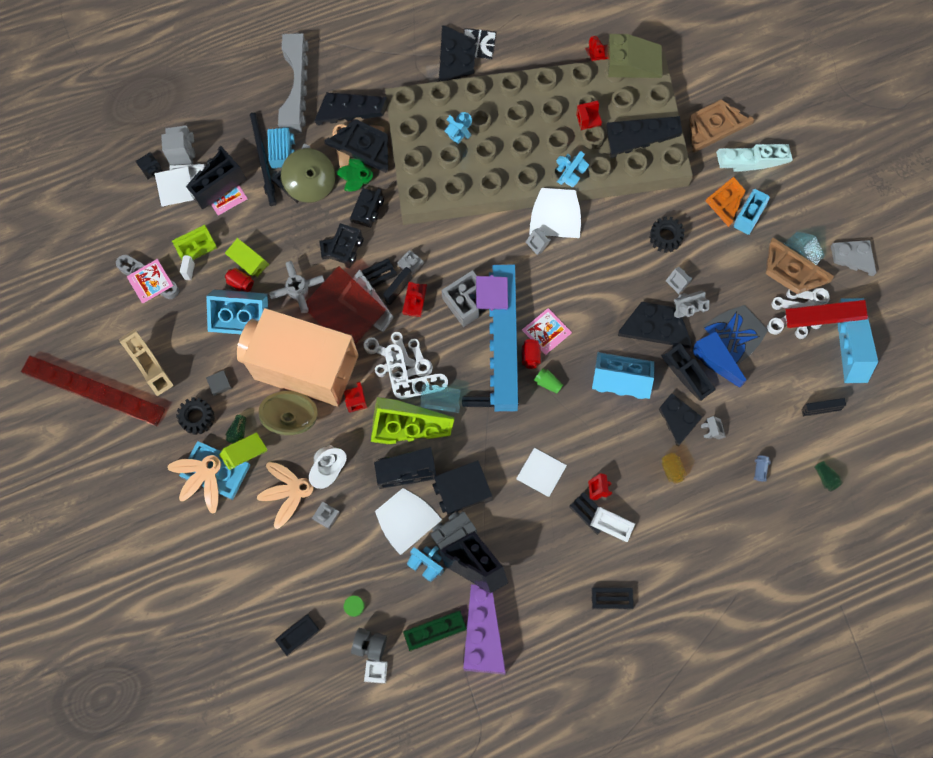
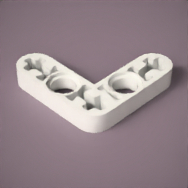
M395 344L389 345L386 348V363L393 394L397 399L402 400L443 391L447 387L448 380L443 374H434L408 380L401 348ZM392 348L399 352L396 355L397 361L401 360V363L390 365L389 362H393V357L389 356L388 353L391 352ZM401 367L403 375L395 377L392 374L393 368ZM438 377H440V380H444L441 388L438 385L431 386L433 390H429L427 379H431L430 383L436 382ZM419 381L424 382L426 385V389L423 392H418L415 389V384ZM408 383H412V390L414 394H410V391H406L404 393V396H401L400 393L396 392V390L399 389V386H403V388H409L410 386L408 385Z

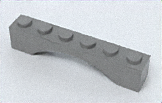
M303 33L282 34V51L285 60L294 71V83L290 96L279 109L278 126L281 129L288 127L291 134H302V128L306 124L303 111H306L304 96L307 95V89L304 81H307L305 66H308V58L305 53L308 51V41H305Z

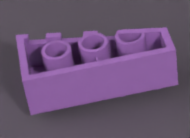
M471 585L463 669L464 671L505 675L493 592L489 593L477 585Z

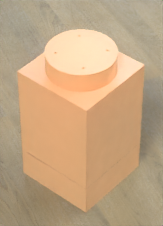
M264 308L260 320L253 318L245 325L237 347V360L245 364L254 380L288 391L298 392L337 407L340 405L359 357L351 335Z

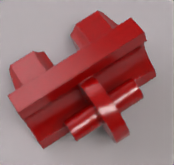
M408 282L402 311L403 315L412 317L422 316L427 284Z

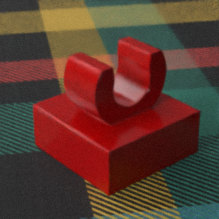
M600 473L588 481L590 499L598 500L601 497L606 498L612 495V492L608 491L611 482L607 481V475Z

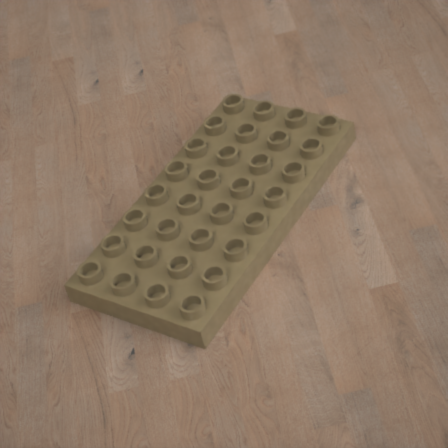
M665 51L662 52V78L608 77V59L385 89L386 97L389 100L387 108L403 225L532 208L541 188L575 190L578 201L686 187L690 185L693 176L683 131L680 137L661 143L655 142L648 147L633 149V152L626 154L624 152L618 154L617 157H610L606 129L607 122L679 116ZM599 101L598 112L602 125L581 130L576 116L577 105ZM466 112L472 117V124L467 128L471 136L469 139L464 137L457 144L445 133L446 128L450 124L447 118L451 115L456 121L460 113ZM582 151L585 154L583 159L589 164L588 168L583 174L576 169L573 171V173L580 177L574 187L569 186L565 182L560 185L557 181L565 169L562 172L557 170L559 166L556 162L559 156L565 157L569 154L571 161L574 156H577Z

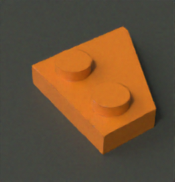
M732 177L705 201L729 227L734 221V216L746 190Z

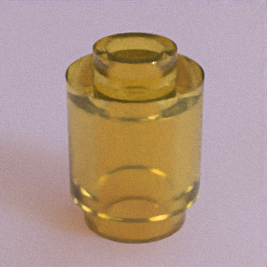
M670 453L661 458V465L669 482L676 484L685 480L684 477L687 473L680 457L676 453Z

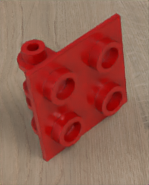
M597 36L590 37L589 47H586L585 50L591 60L608 59V45H602Z

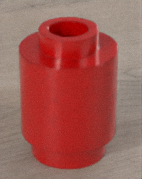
M237 268L228 270L225 275L226 284L240 292H249L254 285V280L251 279V276Z
M528 339L522 345V365L528 369H535L541 364V346L538 340Z

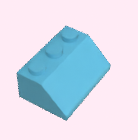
M213 289L207 295L208 332L241 334L249 320L253 318L260 320L264 308L268 309V294Z
M597 353L592 389H596L599 392H613L620 396L631 395L638 399H650L654 381V361Z

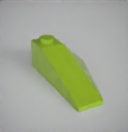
M377 397L371 442L396 444V441L408 440L410 442L417 438L426 437L431 439L451 436L454 417L399 400Z

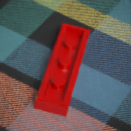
M865 300L785 309L787 328L868 319Z

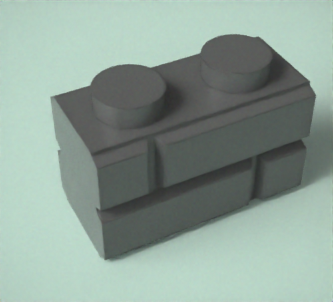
M463 511L460 514L459 512L452 514L448 518L450 521L444 525L442 523L437 524L432 528L433 532L430 535L441 550L473 531L477 534V530Z

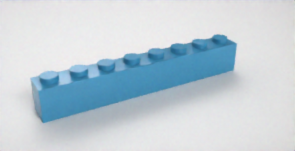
M493 265V272H489V277L490 275L494 277H507L508 309H494L493 311L489 309L490 317H493V323H490V334H494V340H490V351H494V357H490V369H494V375H490V387H494V393H490V403L494 405L495 411H518L515 265Z

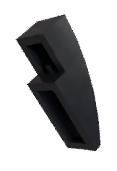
M681 343L675 344L661 354V357L674 374L699 401H702L716 390L694 358L691 359Z

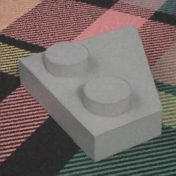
M870 240L832 243L831 250L835 264L847 266L855 271L859 269L868 272L869 276L876 274Z

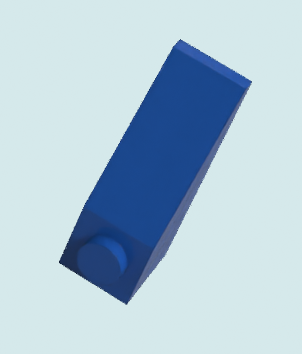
M717 332L696 341L693 352L698 360L700 359L705 366L739 388L746 382L745 376Z

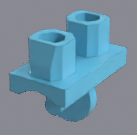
M462 112L457 116L456 121L449 115L447 121L450 124L445 130L449 138L457 144L464 137L469 139L471 134L467 128L472 124L470 114Z
M582 151L577 156H574L571 161L569 154L565 157L559 156L556 162L559 165L557 170L562 172L565 169L557 181L560 185L565 182L569 186L574 187L580 177L573 173V171L576 169L583 174L588 168L589 164L583 159L585 154Z
M427 546L423 549L428 556L413 547L410 551L411 557L407 563L410 568L417 571L422 563L426 565L427 569L422 576L430 582L438 575L441 576L443 574V568L433 561V559L438 562L442 560V557L437 554L439 551L437 546L432 550Z

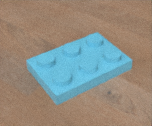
M197 441L188 459L202 461L209 455L218 457L221 461V468L215 474L218 493L233 500L250 464L244 462L229 470L219 457L220 450ZM212 461L208 463L209 469L213 467ZM196 472L180 473L179 476L188 480Z

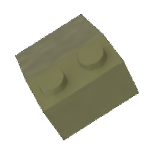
M609 34L608 77L662 78V45L629 34Z

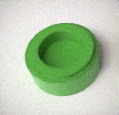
M350 596L345 600L344 610L349 616L358 617L363 613L365 605L360 597Z

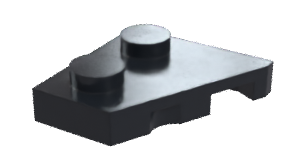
M672 393L659 408L678 447L702 419L701 415Z

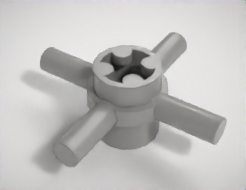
M289 261L285 264L289 274L285 287L269 292L270 298L272 300L288 294L298 301L301 313H307L308 308L305 298L308 295V287L325 282L323 275L305 280L296 274L293 262Z

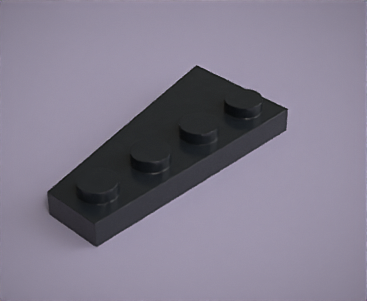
M326 92L314 122L316 125H323V122H330L332 124L344 119L346 121H353L358 117L362 119L384 116L389 100L387 97Z
M680 116L607 122L606 125L611 158L617 157L618 154L624 152L625 154L633 152V149L645 148L652 143H661L682 135Z

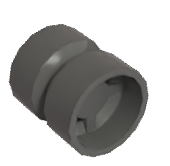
M358 628L354 637L351 654L360 657L367 655L368 659L380 662L386 646L387 635L380 633L372 635L371 631ZM370 641L369 646L365 647L366 642Z

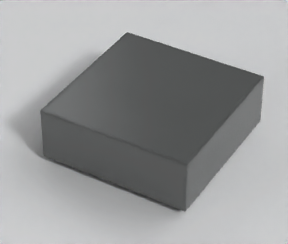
M224 370L206 377L214 396L232 389Z

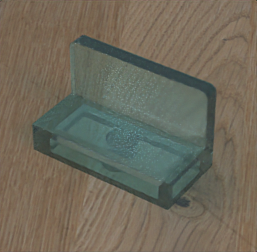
M423 384L419 407L459 413L461 390Z

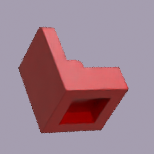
M599 101L577 105L576 116L581 130L602 125L598 112Z
M357 382L358 387L344 391L345 403L349 413L367 408L361 382Z

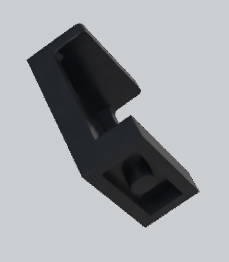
M478 460L434 477L433 489L436 495L440 494L442 499L439 502L443 513L447 512L448 517L452 513L478 503L493 501L492 493Z

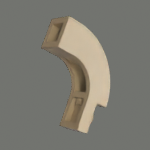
M135 329L119 339L157 396L174 386L155 355Z

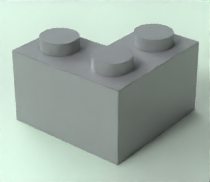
M187 125L165 128L166 134H161L162 151L170 165H192L193 158H195V150L192 147V143H194L193 132L189 131Z
M473 270L441 290L442 299L463 327L479 318V309H476V305L472 301L476 299L477 276Z

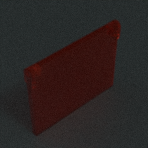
M340 266L305 301L308 313L323 327L351 335L355 345L387 311Z

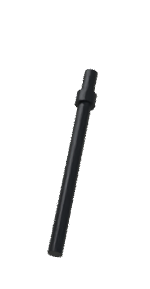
M252 112L250 113V119L265 183L263 186L264 192L268 197L269 205L275 206L276 199L274 193L276 191L270 177L257 114Z

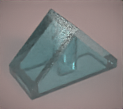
M796 232L784 243V245L814 264L819 263L825 256L815 235Z

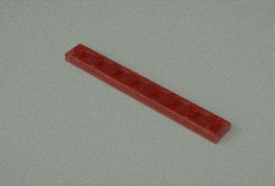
M29 355L21 370L27 376L154 426L158 425L165 411L164 407Z

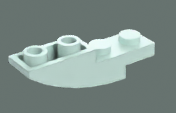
M756 144L753 148H722L716 152L720 168H733L734 172L775 167L793 160L789 144Z

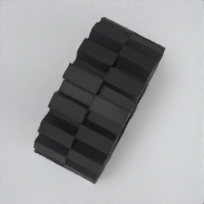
M666 216L663 217V220L659 218L657 222L653 223L649 238H651L650 243H653V247H658L657 251L661 252V249H664V253H667L668 250L673 252L674 249L677 250L685 232L684 228L682 229V223L678 224L679 220L676 219L674 222L672 221L673 217L667 220ZM662 230H670L673 232L674 237L671 240L663 239L660 236V232Z
M193 397L191 401L186 399V404L181 403L180 406L182 408L177 409L179 413L176 414L178 423L186 432L197 435V432L203 434V430L207 432L209 430L207 427H212L213 425L211 421H214V411L201 398L196 400ZM193 410H201V420L195 423L190 422L189 414Z

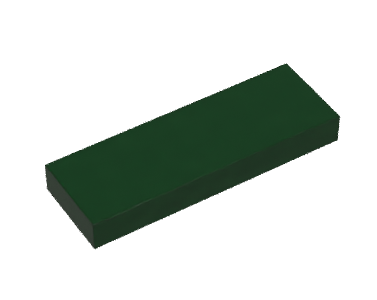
M461 610L405 630L403 634L408 649L411 652L467 631V627Z

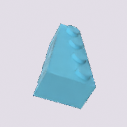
M841 298L839 303L864 300V298ZM869 319L838 323L844 383H868L878 363Z

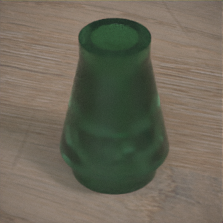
M235 416L234 421L225 434L227 442L233 444L244 439L247 420L245 416Z
M825 461L818 463L814 467L824 488L828 489L829 492L843 484L841 481L842 477L829 467Z

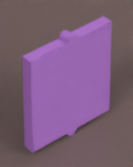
M490 275V277L476 276V309H490L491 311L494 309H508L507 277H494L493 275Z

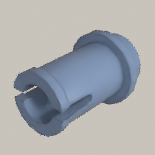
M757 456V459H755L754 480L766 482L768 465L771 462L767 456Z

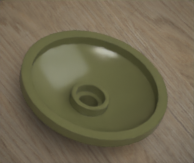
M303 148L294 151L286 158L281 168V181L284 189L291 197L300 202L313 203L322 200L331 192L335 183V171L329 158L322 152L311 148ZM307 171H312L313 176H308Z
M294 391L273 393L267 396L259 406V419L263 426L280 435L303 433L309 430L317 420L318 412L315 403L306 395Z

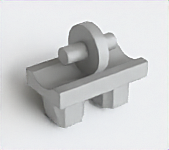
M702 290L689 295L683 293L674 299L676 305L674 316L677 318L693 316L695 312L709 310V300L705 298V292Z

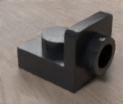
M151 152L135 161L147 179L155 177V173L163 171Z

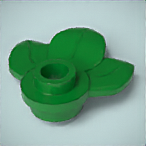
M355 158L349 159V166H343L337 171V174L347 181L344 188L347 192L358 191L363 184H368L373 179L372 170L365 167L362 161ZM362 173H367L365 177L361 176Z

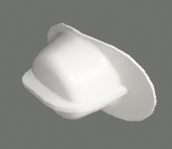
M327 445V447H323L315 453L314 465L309 473V481L313 487L319 489L326 488L335 481L346 462V454L343 450Z

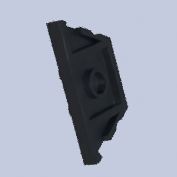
M442 25L439 82L461 79L463 76L473 74L475 70L476 39L445 25Z
M355 119L347 127L338 130L337 134L331 138H326V145L385 173L388 172L387 133Z
M641 302L618 332V336L668 345L681 343L686 348H690L692 344L683 318L674 316L676 307Z

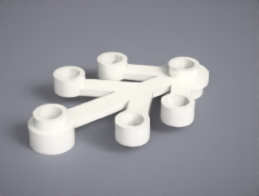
M817 288L813 292L805 291L795 296L790 294L791 290L789 289L786 293L788 299L795 300L799 297L808 299V301L801 303L776 297L771 305L775 310H780L782 307L790 309L824 305L829 302L830 296L828 291L823 288ZM775 301L780 302L781 305H780V306L776 305V304H775ZM786 315L781 319L773 318L770 320L767 329L771 334L777 335L782 332L787 324ZM814 325L811 327L814 329H819L822 325ZM772 326H777L778 330H774ZM807 326L798 327L795 331V335L799 339H804L808 334ZM799 330L804 331L805 334L801 335Z
M394 332L391 335L392 342L401 348L405 365L412 367L406 370L408 378L414 375L419 377L429 376L432 373L433 366L428 359L423 358L419 341L411 339L408 342L409 349L413 351L416 360L408 357L403 344L402 334ZM400 336V339L394 340V337ZM371 337L364 341V349L368 354L378 353L385 356L386 348L380 346L377 339ZM417 343V346L413 348L411 344ZM375 345V348L370 350L369 346ZM392 350L388 355L392 356L395 361L390 362V365L401 363V360L397 361L396 355L399 353ZM379 364L375 367L378 377H384L387 374V364ZM422 366L427 367L425 371L420 370ZM383 368L384 372L378 373V370ZM397 371V372L393 373V375H394L395 377H396L397 375L402 376V375H403V372Z

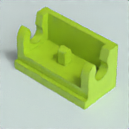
M205 225L172 240L181 259L185 255L195 260L217 249Z
M238 238L225 252L228 257L252 276L258 277L270 265Z
M256 432L225 447L219 454V457L223 460L226 467L231 470L267 452V448Z

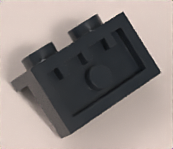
M362 188L350 216V222L371 228L373 222L377 221L379 206L382 207L385 197L383 196L382 189L378 188L377 192Z
M340 223L327 252V258L345 263L346 268H350L351 264H354L356 261L358 247L361 248L364 241L361 230Z

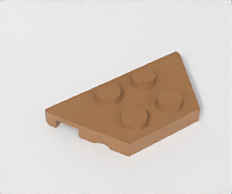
M719 100L690 115L692 150L695 153L753 124L754 119L752 117H745L740 114V110Z
M775 238L771 239L766 274L794 293L800 294L828 284L833 280L834 276Z

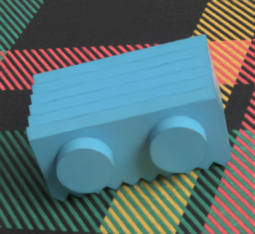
M288 127L268 129V154L271 168H281L286 158L295 151L292 149V145L295 144L294 134L290 133Z
M753 189L733 225L734 228L750 234L766 207L770 196L757 189Z

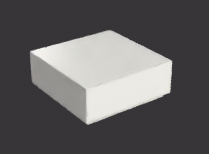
M184 255L180 273L185 280H191L195 263L190 256Z
M367 660L364 681L386 684L388 662Z

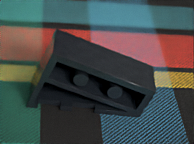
M222 146L218 148V153L213 158H209L207 166L202 171L199 170L186 186L190 195L202 210L246 180L240 166Z
M431 447L391 458H380L374 462L379 489L434 480V477L437 476Z
M475 531L439 550L445 567L489 593L508 584L504 567Z

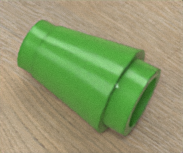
M544 368L540 370L534 379L537 385L556 394L563 386L548 369L545 370Z

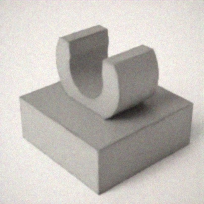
M539 228L534 229L526 241L528 246L537 255L541 254L551 241L550 238L548 239L544 235L545 232L540 231Z
M409 250L397 264L401 269L405 267L411 269L413 276L424 262Z
M677 267L667 278L666 282L679 294L683 292L692 278L685 273V270Z
M715 416L707 418L708 423L701 425L702 429H710L708 434L703 435L704 438L722 439L726 437L720 418Z
M322 502L312 519L330 530L340 512Z

